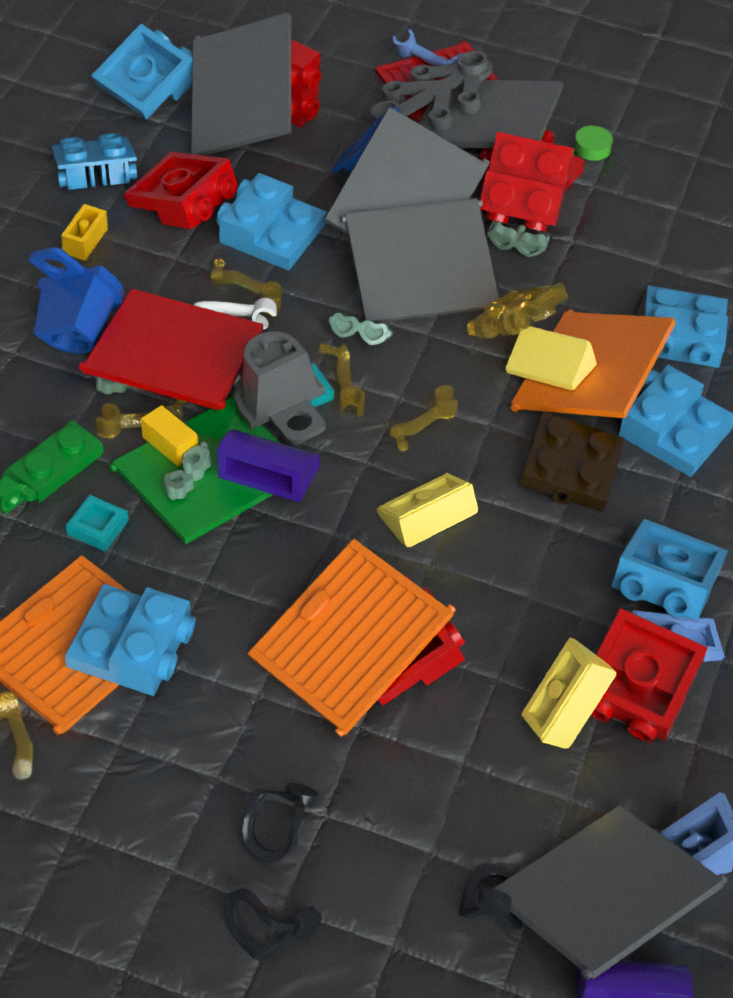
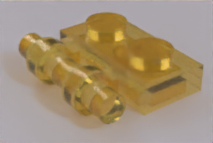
M563 283L511 291L484 307L485 312L468 323V333L471 336H478L482 339L494 338L499 333L505 336L519 334L523 329H527L530 326V317L535 322L555 314V306L568 299V294Z

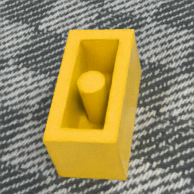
M84 204L61 235L62 250L72 257L86 261L108 230L107 211Z
M162 405L141 418L142 437L176 466L182 464L183 453L198 445L197 433Z

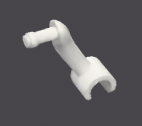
M269 298L258 299L254 305L219 301H200L194 304L195 306L232 316L252 317V321L263 324V329L268 328V320L259 313L268 312L272 316L277 315L276 304Z

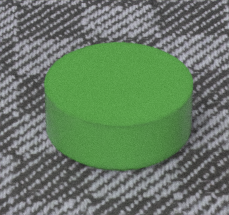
M585 126L576 133L574 150L580 157L586 160H602L611 153L613 137L609 131L602 127Z

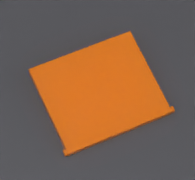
M571 309L567 310L553 332L588 340L591 343L597 365L573 391L525 378L511 402L510 409L513 412L531 410L626 418L676 325L675 319L670 317L579 313Z
M353 539L247 654L336 727L335 733L342 737L353 728L452 618L456 609L451 604H448L447 607L372 551Z
M83 555L0 621V683L54 726L53 731L57 735L64 734L119 686V684L66 667L65 655L102 586L106 584L128 591Z

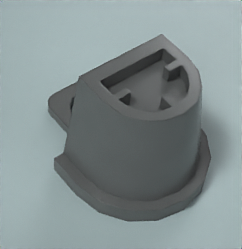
M280 331L261 333L249 340L244 349L243 373L235 385V406L241 418L251 430L270 421L291 445H298L322 433L326 429L325 420L309 401L325 394L322 383L314 375L306 350L291 335ZM298 415L306 416L311 420L310 426L303 430H293L287 426V422L292 417Z

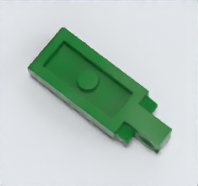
M70 421L8 467L1 475L0 511L6 515L24 500L28 502L36 500L38 503L42 502L102 456V453H104L103 443L75 421Z

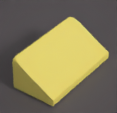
M526 325L518 335L505 369L508 374L573 391L597 363L591 343L588 340Z
M446 473L379 506L376 510L379 517L399 541L406 547H411L475 515L478 512V506L472 484Z
M569 638L521 715L542 742L561 748H569L615 678L616 672L609 664L576 639Z

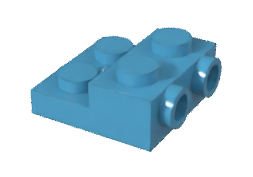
M140 24L91 77L96 85L147 120L168 97L177 101L193 84V53L185 47L178 49L172 45L170 39L160 30L156 29L153 32L143 24Z
M258 173L252 181L244 179L241 182L233 204L225 202L220 207L217 215L220 243L289 271L327 223L324 221L327 211L294 199L293 186Z
M648 286L643 316L674 318L676 323L658 358L719 368L726 344L728 299Z
M667 365L661 373L655 370L649 373L641 388L643 393L636 397L626 418L622 419L618 436L625 438V440L692 477L733 429V413L701 396L704 387L703 383Z
M643 519L620 557L611 587L620 590L630 600H645L665 608L671 616L678 618L687 616L698 621L708 601L713 584L724 564L728 550Z
M104 584L65 655L66 667L154 696L161 681H169L177 663L176 651L180 643L187 644L192 636L196 618L191 616L190 601L146 587L143 595L140 596Z

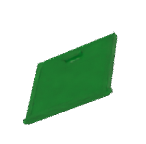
M234 397L226 400L224 410L211 408L184 423L197 433L198 445L201 442L208 443L212 462L211 467L205 470L203 478L194 482V489L186 493L185 498L169 499L164 486L165 475L177 470H184L183 464L176 466L149 442L112 461V464L109 465L110 471L112 473L117 471L185 545L273 495L219 478L217 447L230 430L235 429L280 443L263 425L251 430L241 418L235 406Z

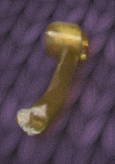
M220 258L215 260V270L210 274L211 281L218 284H235L259 294L260 299L269 298L273 300L277 307V313L281 310L282 288L277 282L269 281L263 284L238 271L223 270L224 261Z
M326 343L321 344L319 349L321 353L338 356L337 377L341 388L339 411L343 412L344 408L348 405L357 406V416L362 417L365 409V393L361 388L355 387L352 384L350 357L347 346L342 345L341 348H337Z
M442 385L436 389L433 407L411 421L397 423L390 428V435L396 438L400 451H406L409 447L408 442L405 440L406 436L417 434L438 418L450 419L454 417L458 410V401L453 399L454 389L452 386Z
M176 399L175 404L166 407V409L179 419L183 416L181 409L186 404V401ZM106 403L102 406L103 418L97 417L95 419L96 430L103 438H112L117 436L122 428L141 427V418L150 412L121 415L120 409L116 405Z
M12 692L0 693V720L7 718L16 742V755L12 769L15 777L22 780L29 777L32 773L33 745L21 717L18 698Z

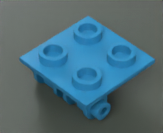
M103 134L98 136V140L83 142L82 138L71 137L60 140V144L51 145L58 169H65V171H57L59 187L67 186L68 190L87 188L85 166H88L91 188L95 187L94 165H99L102 186H107L105 164H108L110 185L130 183V179H137L136 164H128L130 161H137L136 155L128 137L121 138V134Z

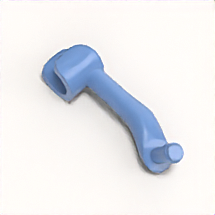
M411 29L407 30L410 38L406 42H398L396 36H393L394 45L400 56L410 57L415 55L432 66L458 64L457 60L462 55L459 53L457 56L446 61L445 57H441L418 45Z

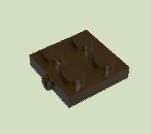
M543 412L519 485L553 495V500L561 505L568 504L571 501L603 512L625 438ZM558 493H564L566 498L558 497Z

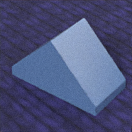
M717 793L659 833L715 874L732 872L733 810L725 794Z

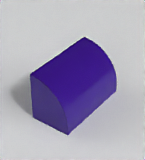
M235 429L230 430L217 447L219 478L299 503L302 501L320 467V458L315 453Z
M620 960L596 978L589 980L583 977V970L577 966V998L694 997L692 976L687 965Z

